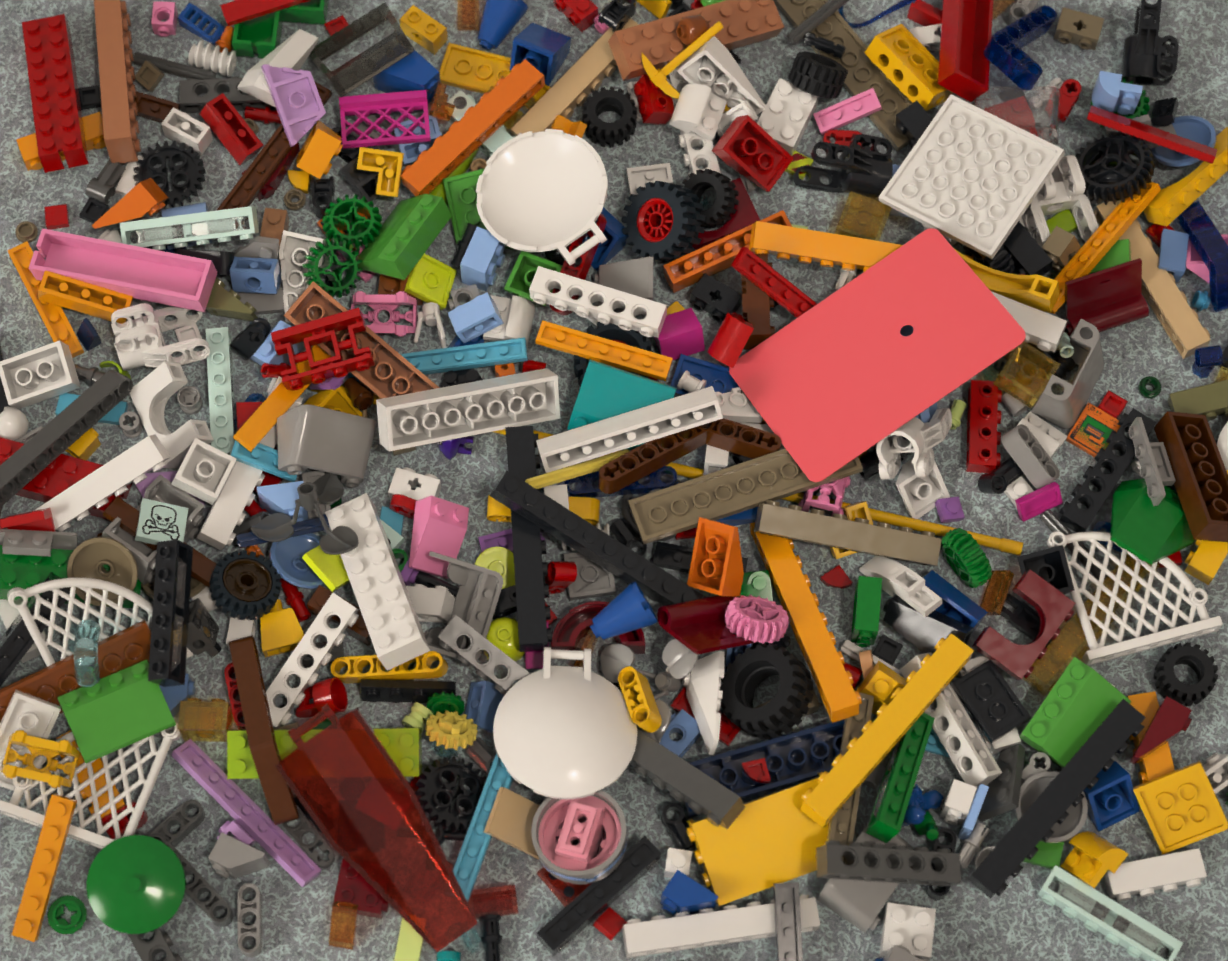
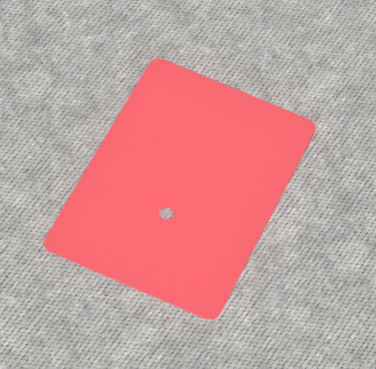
M930 228L918 234L738 358L734 368L729 367V373L774 434L780 437L781 443L807 478L812 482H820L1024 342L1026 333L937 229ZM906 325L913 327L911 335H901L902 327Z

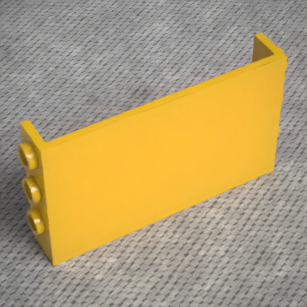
M823 772L817 773L818 777L745 803V808L728 829L721 825L716 827L707 818L696 822L693 819L687 820L689 828H686L688 837L691 842H695L697 848L694 851L698 865L702 864L705 872L701 874L706 888L710 887L711 892L719 896L718 906L773 887V883H783L817 870L816 848L825 845L830 821L824 828L821 827L801 810L803 804L801 798L809 788L814 790L817 787V780Z

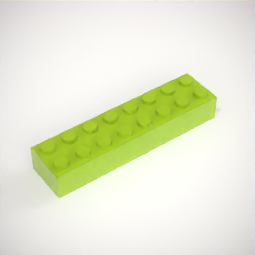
M422 727L274 729L276 744L287 778L419 777L422 773ZM246 730L227 731L228 779H259L249 748Z

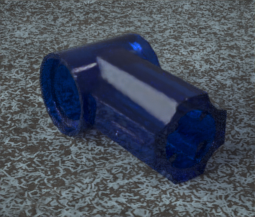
M1216 345L1196 348L1195 361L1192 365L1193 374H1196L1199 378H1207L1215 366L1222 365L1223 354L1221 347Z

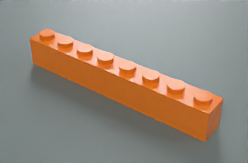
M526 59L522 63H517L512 68L511 73L505 78H501L493 90L486 92L478 104L470 107L465 112L463 118L455 121L449 127L448 132L443 136L437 137L433 146L421 152L412 165L404 168L401 174L403 185L415 196L430 194L443 179L447 178L545 86L544 75Z

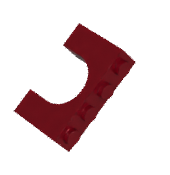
M741 178L731 181L736 185L734 190H737L739 196L735 197L739 200V204L734 206V209L737 210L736 213H731L730 217L732 219L729 222L727 221L721 228L699 233L698 238L702 240L699 245L693 244L695 250L752 225L756 221H760Z
M1031 569L1024 572L1012 591L1030 603L1038 612L1040 630L1036 638L1027 645H1019L1009 641L992 627L988 626L984 628L971 646L987 659H991L995 665L1016 680H1020L1023 677L1026 679L1032 673L1034 661L1036 659L1040 660L1048 650L1045 646L1049 640L1053 641L1061 632L1059 626L1063 621L1067 622L1075 612L1072 609L1076 604L1074 601Z

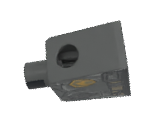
M197 598L190 602L187 648L194 655H199L206 651L210 657H214L222 649L216 642L219 627L201 600Z

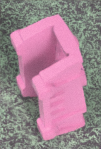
M357 291L351 297V309H355V305H369L375 310L368 311V314H363L364 319H368V322H373L366 326L374 333H395L397 337H404L406 333H415L417 326V300L407 295L404 291H398L396 295H371L363 291ZM401 305H413V310L407 311L405 314L395 311ZM383 310H387L390 313V319L385 323L380 322L378 319L379 313ZM400 319H406V321L413 323V327L408 325H396L394 322H400Z
M848 476L832 483L806 490L803 500L799 501L798 506H801L802 511L809 512L810 506L828 511L832 510L831 517H833V513L844 515V511L841 508L845 488H848L850 485V477ZM820 489L821 495H819L817 500H813V492ZM831 491L835 496L834 504L830 503L828 496L831 494Z

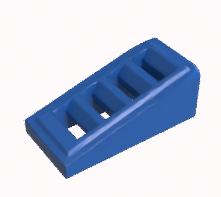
M188 3L178 16L181 27L212 43L214 46L216 41L220 40L225 26L192 3ZM198 19H201V21L196 26L195 23L198 21ZM208 23L209 25H208L207 28L203 31L202 29H203L204 26ZM215 27L216 31L213 33L212 36H210L209 33Z

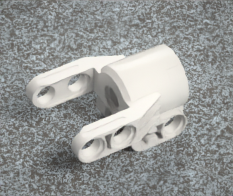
M1074 155L1062 157L1023 214L1028 232L1040 247L1043 246L1050 236L1044 218L1045 215H1052L1066 209H1071L1080 236L1085 242L1099 227L1090 201L1084 194L1086 188L1085 180Z
M146 303L114 311L111 315V327L116 337L114 346L122 369L126 371L143 366L157 368L164 361L184 365L207 358L210 354L209 343L204 339L192 338L166 345L163 337L164 331L197 322L201 319L202 312L198 311L195 315H188L186 313L191 309L175 306L153 311L152 306ZM169 315L176 316L172 321L165 320V317ZM119 318L128 319L122 324L116 322ZM197 346L205 347L204 350L199 352L193 350ZM174 352L183 353L180 357L171 356Z
M950 408L937 409L930 422L923 423L919 418L914 417L877 443L876 453L880 460L879 475L882 480L895 478L901 467L900 453L914 452V458L911 463L914 464L916 476L918 478L928 477L934 466L932 447L944 441L952 426Z

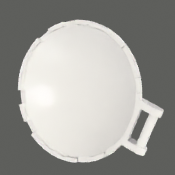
M545 129V131L535 133L529 131L504 143L487 160V166L482 175H479L477 182L476 206L484 226L498 241L513 249L526 252H545L557 249L569 266L574 264L578 257L598 243L602 244L607 241V238L595 223L602 212L607 197V173L600 156L587 141L577 135L573 136L564 133L563 130ZM591 230L594 234L593 237L573 251L569 252L566 249L568 245Z
M544 647L543 669L519 680L501 700L494 718L493 739L497 755L507 768L506 771L519 784L522 783L533 789V792L545 797L578 799L594 795L595 792L611 786L622 776L635 753L637 725L631 719L623 693L604 677L591 672V649L584 648V651L557 650L551 649V647ZM551 659L583 660V667L551 666Z

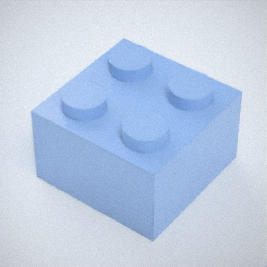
M476 228L460 263L462 283L467 285L476 284L478 289L487 292L489 285L493 286L495 283L497 267H501L505 260V254H503L505 245L493 237L486 229Z

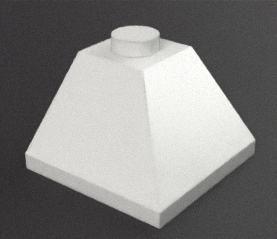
M912 458L902 465L896 486L910 517L919 519L936 507L935 502L938 499L950 498V495L935 461L928 477L918 478L914 470V464L911 463Z

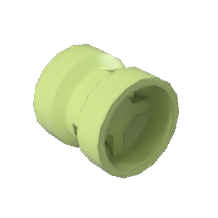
M414 702L411 707V713L406 715L401 723L405 727H422L423 732L427 719L430 718V715L434 714L427 707Z

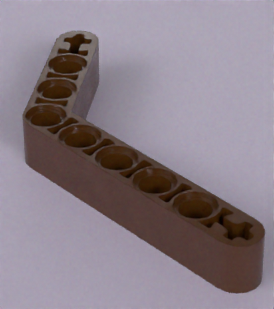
M723 418L646 442L603 465L599 470V489L606 494L615 493L705 444L755 459L779 451L781 439L776 434Z
M251 635L230 641L229 646L249 748L275 825L299 819L296 802L276 744L255 639Z

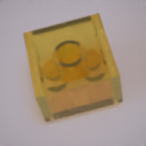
M850 192L835 234L881 241L892 208L878 200Z
M1024 341L1016 348L993 384L1032 408L1044 391L1052 374H1055L1061 364Z
M188 698L187 701H180L178 730L184 741L191 739L192 741L227 742V731L233 730L234 722L232 709L228 702H225L223 699H212L211 702H202L198 698Z

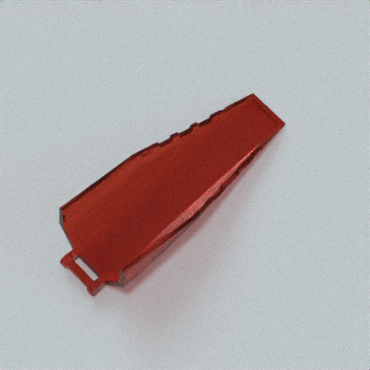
M327 703L322 707V711L296 729L294 727L290 729L288 733L298 748L278 762L276 768L331 846L382 895L436 952H439L478 924L413 788L358 707L338 719ZM328 718L331 721V725L307 742H304L301 736Z

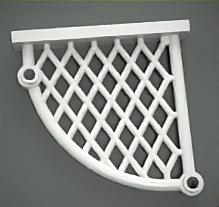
M1091 531L1064 535L1062 532H1053L1047 540L1048 548L1063 545L1065 548L1066 544L1069 543L1074 545L1071 561L1068 560L1067 555L1066 558L1075 589L1070 594L1072 600L1076 603L1074 606L1090 649L1082 657L1086 665L1097 664L1218 631L1223 625L1220 616L1209 617L1205 606L1208 600L1207 593L1201 588H1196L1188 576L1168 557L1150 566L1128 550L1121 548L1122 554L1119 560L1111 553L1113 543L1115 542L1110 540L1111 533ZM1090 541L1089 553L1080 547L1078 542ZM1098 541H1107V548L1102 546ZM1096 547L1105 554L1103 564L1093 557ZM1078 552L1087 558L1085 569L1076 562ZM1127 554L1136 560L1134 571L1125 565ZM1109 558L1119 565L1116 576L1107 569ZM1158 562L1167 568L1165 578L1156 571ZM1092 563L1101 570L1099 580L1089 573ZM1140 565L1150 572L1148 582L1138 575ZM1071 566L1083 574L1080 588L1077 586ZM1123 570L1132 576L1130 587L1121 580ZM1171 573L1180 581L1179 589L1169 582ZM1105 574L1115 581L1112 591L1103 585ZM1154 576L1163 583L1161 594L1152 587ZM1088 579L1097 586L1095 597L1085 589ZM1137 581L1146 588L1144 599L1134 591ZM1119 586L1128 592L1126 603L1117 596ZM1168 588L1177 594L1175 605L1166 599ZM1184 588L1189 594L1188 597L1183 593ZM1101 590L1111 597L1108 608L1099 601ZM1150 592L1160 599L1158 609H1155L1148 603ZM1080 593H1083L1093 602L1089 616ZM1133 597L1142 604L1140 615L1130 607ZM1182 599L1191 606L1189 617L1180 610ZM1115 602L1124 608L1122 619L1113 613ZM1164 604L1173 610L1171 621L1162 614ZM1097 606L1107 613L1104 624L1095 617ZM1146 608L1156 615L1154 626L1144 619ZM1197 609L1201 621L1193 623L1195 611ZM1129 613L1138 620L1136 631L1127 624ZM1178 615L1188 624L1175 627ZM1111 618L1120 624L1118 635L1109 629ZM1090 620L1103 630L1100 643H1097ZM1160 620L1171 629L1158 632ZM1142 625L1146 626L1153 634L1140 637ZM1125 629L1135 638L1122 641ZM1107 634L1116 640L1117 643L1105 646Z
M56 579L39 583L27 589L15 587L7 595L10 606L18 609L47 667L56 663L48 645L62 652V660L67 655L75 654L68 650L69 638L79 643L78 652L83 650L84 647L91 646L90 643L85 641L86 630L97 635L96 643L100 642L101 639L108 638V635L102 633L104 621L114 627L113 635L118 633L119 630L127 629L120 625L121 613L131 618V626H133L136 622L143 621L142 618L137 616L138 608L141 607L148 613L146 623L150 632L152 629L153 605L149 601L126 587L100 579ZM71 587L70 595L61 591L60 588ZM76 587L86 592L85 604L75 599ZM92 588L103 590V594L100 595L93 591ZM50 590L53 591L52 603L41 598L39 594ZM108 591L119 595L118 604L107 599ZM58 595L69 601L67 612L57 607ZM91 595L101 601L100 612L90 607ZM17 596H21L18 600L14 599ZM32 596L36 599L34 615H31L26 605L28 598ZM124 597L134 602L132 613L122 607ZM41 604L51 609L50 621L39 615ZM74 604L84 609L82 621L72 615ZM106 604L117 610L115 621L105 616ZM56 612L66 617L65 629L55 624ZM89 613L99 618L98 630L87 624ZM35 619L49 626L46 641H44L34 621ZM71 621L81 626L80 638L70 633ZM54 630L64 635L63 646L52 641ZM188 648L186 659L194 655Z
M178 723L160 732L164 738L158 751L155 747L154 736H149L133 743V746L123 752L122 748L117 750L118 757L108 763L107 755L103 756V768L93 774L92 763L95 760L89 763L84 762L78 766L73 778L74 790L66 796L63 795L62 786L60 785V788L57 787L58 795L70 799L75 796L77 800V807L74 810L73 816L78 813L80 826L76 827L70 824L68 838L103 849L114 841V839L102 836L113 825L115 840L134 835L171 743L178 740L181 736L182 731ZM175 729L173 733L168 734L169 730ZM71 731L60 737L56 742L68 740L72 745V741L75 738ZM149 740L151 751L141 758L139 747ZM134 751L136 763L126 769L124 758ZM155 755L156 757L147 779H144L142 764ZM38 756L34 761V766L37 769H43L42 765L47 761V758ZM66 756L59 761V764L64 765L68 761L74 762V757ZM120 763L121 774L111 781L109 769ZM87 767L89 778L79 785L77 774ZM57 769V771L54 773L55 775L60 776V770ZM137 769L139 780L129 787L127 775ZM105 773L106 785L96 792L95 780ZM16 776V778H13L15 790L9 803L0 800V814L42 828L48 808L47 796L54 792L56 788L50 787L46 790L45 782ZM26 779L25 783L21 784V781ZM123 780L124 791L114 798L113 786ZM39 783L41 795L31 802L29 790ZM90 784L92 796L81 802L80 791ZM141 784H144L134 808L130 793ZM108 790L109 803L99 809L98 797ZM23 793L25 795L26 808L18 806ZM126 797L127 809L117 815L115 804ZM40 801L43 802V815L31 811V808ZM93 802L95 813L84 820L83 808ZM111 808L112 820L102 827L101 814ZM132 812L123 836H121L118 821ZM95 819L98 830L97 834L84 829L85 826Z

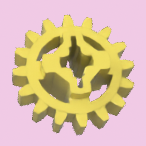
M445 710V714L438 711L436 716L430 715L426 722L425 735L430 736V742L436 741V746L445 745V749L454 748L458 750V746L464 749L467 748V744L472 746L473 741H476L478 730L477 724H473V719H466V714L460 716L457 711L449 712Z

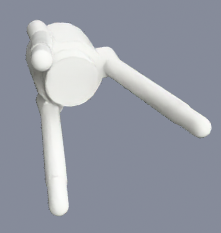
M426 303L422 306V312L417 313L418 321L414 343L418 342L422 322L424 321L428 326H437L442 348H447L446 336L440 316V307L437 303Z

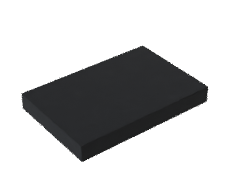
M991 659L951 684L991 744L1031 719V716Z

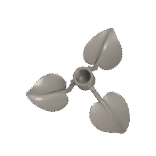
M677 639L671 640L664 648L662 658L663 662L668 666L666 672H660L657 675L636 669L642 675L654 678L656 687L662 690V692L654 696L662 719L660 728L653 733H648L637 725L642 733L660 743L663 734L670 724L671 710L666 702L657 699L664 695L667 696L669 692H676L680 688L681 679L689 675L699 656ZM613 644L607 646L602 651L600 659L605 678L612 683H619L618 675L620 671L634 663L635 654L632 649L623 644Z

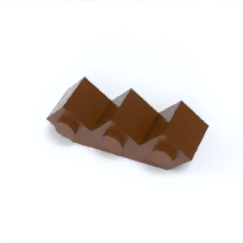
M768 253L756 254L773 268V263L768 262ZM741 274L743 319L754 327L744 347V350L753 349L775 334V326H770V308H774V300Z

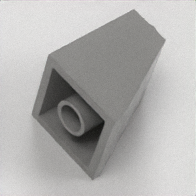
M653 257L599 265V273H595V283L653 301ZM600 301L594 302V306H600L603 304ZM622 308L614 309V312L621 313L624 311V309Z

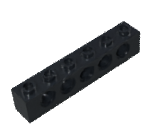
M1134 408L1129 415L1123 414L1118 422V425L1121 426L1118 432L1112 431L1106 440L1109 443L1106 450L1100 449L1095 457V460L1098 462L1094 468L1089 466L1083 475V478L1086 479L1083 485L1079 483L1076 485L1071 493L1074 497L1071 503L1066 501L1059 512L1062 514L1060 521L1076 533L1086 532L1135 457L1133 441L1124 435L1125 432H1129V427L1135 418L1142 417L1147 436H1149L1157 423ZM1112 450L1120 451L1122 456L1114 455ZM1101 468L1109 469L1111 474L1103 473ZM1089 486H1096L1099 492L1091 491ZM1077 504H1085L1087 506V510H1081L1077 506Z

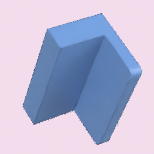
M1163 229L1158 268L1170 271L1175 278V282H1179L1185 273L1189 234Z
M489 681L471 682L465 711L466 719H473V724H477V729L493 733L496 711L504 695L494 688L496 684Z

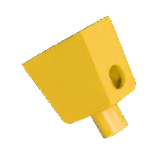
M277 599L270 613L264 614L260 618L261 645L265 658L294 651L304 636L293 608L283 609L280 599Z

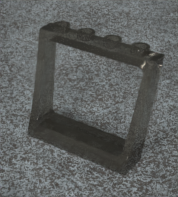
M386 2L378 7L371 9L364 16L354 20L342 30L335 32L323 42L316 44L308 58L337 94L343 97L415 50ZM388 20L395 30L383 40L333 71H330L322 62L384 21Z

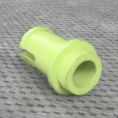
M953 400L950 408L952 414V426L950 429L954 430L961 425L960 419L967 407V404L962 400Z

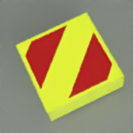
M794 150L791 155L794 159L785 171L793 175L801 166H812L814 160ZM799 172V177L803 180L806 173Z

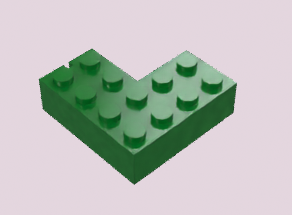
M310 0L235 24L232 45L233 50L236 51V56L254 57L255 54H258L259 58L267 56L280 45L283 22L324 25L326 23L329 0Z

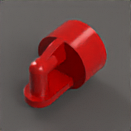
M337 677L318 681L313 686L307 688L303 692L306 696L299 705V708L295 710V715L299 718H309L320 714L328 716L345 711L348 705V697L342 681ZM310 699H313V704H309Z

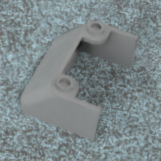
M430 551L429 556L449 562L447 576L450 581L460 584L451 617L454 614L486 638L503 586L501 574ZM434 627L430 629L426 635L430 651L457 658L459 653L451 649L448 652L438 644L441 639L437 635L443 628ZM461 635L456 643L459 648L464 649L469 646L470 640L468 636ZM482 650L476 653V660L481 656Z

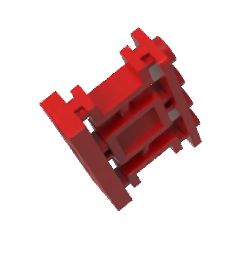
M359 307L271 332L277 354L288 353L291 369L281 371L282 382L287 390H299L307 384H320L328 378H341L349 372L356 370L365 371L370 366L375 365L370 347L359 349L355 333L366 331L364 317ZM348 329L350 339L339 342L336 332ZM332 340L336 356L315 362L312 346ZM304 341L306 351L294 354L292 345ZM353 347L355 357L343 361L341 351ZM308 360L311 370L299 373L297 363Z

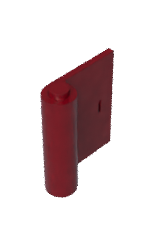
M1138 258L1065 282V314L1067 323L1064 332L1070 337L1080 319L1097 327L1100 333L1148 317V304L1141 294L1142 260Z
M718 595L661 606L658 609L657 619L659 625L697 655L754 643L751 640L745 641L743 637H737L736 633H731L730 629L726 627L725 612L730 601H733L736 596Z

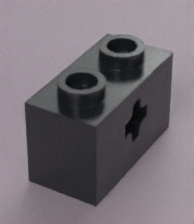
M704 273L691 292L690 303L698 311L704 310L711 314L714 320L722 322L728 312L733 314V312L738 310L742 304V294Z

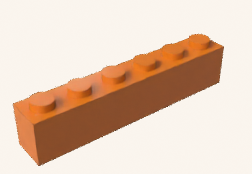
M784 210L760 220V222L792 227ZM752 225L663 265V274L672 292L675 293L699 282L704 273L712 276L731 267L742 247L749 249Z

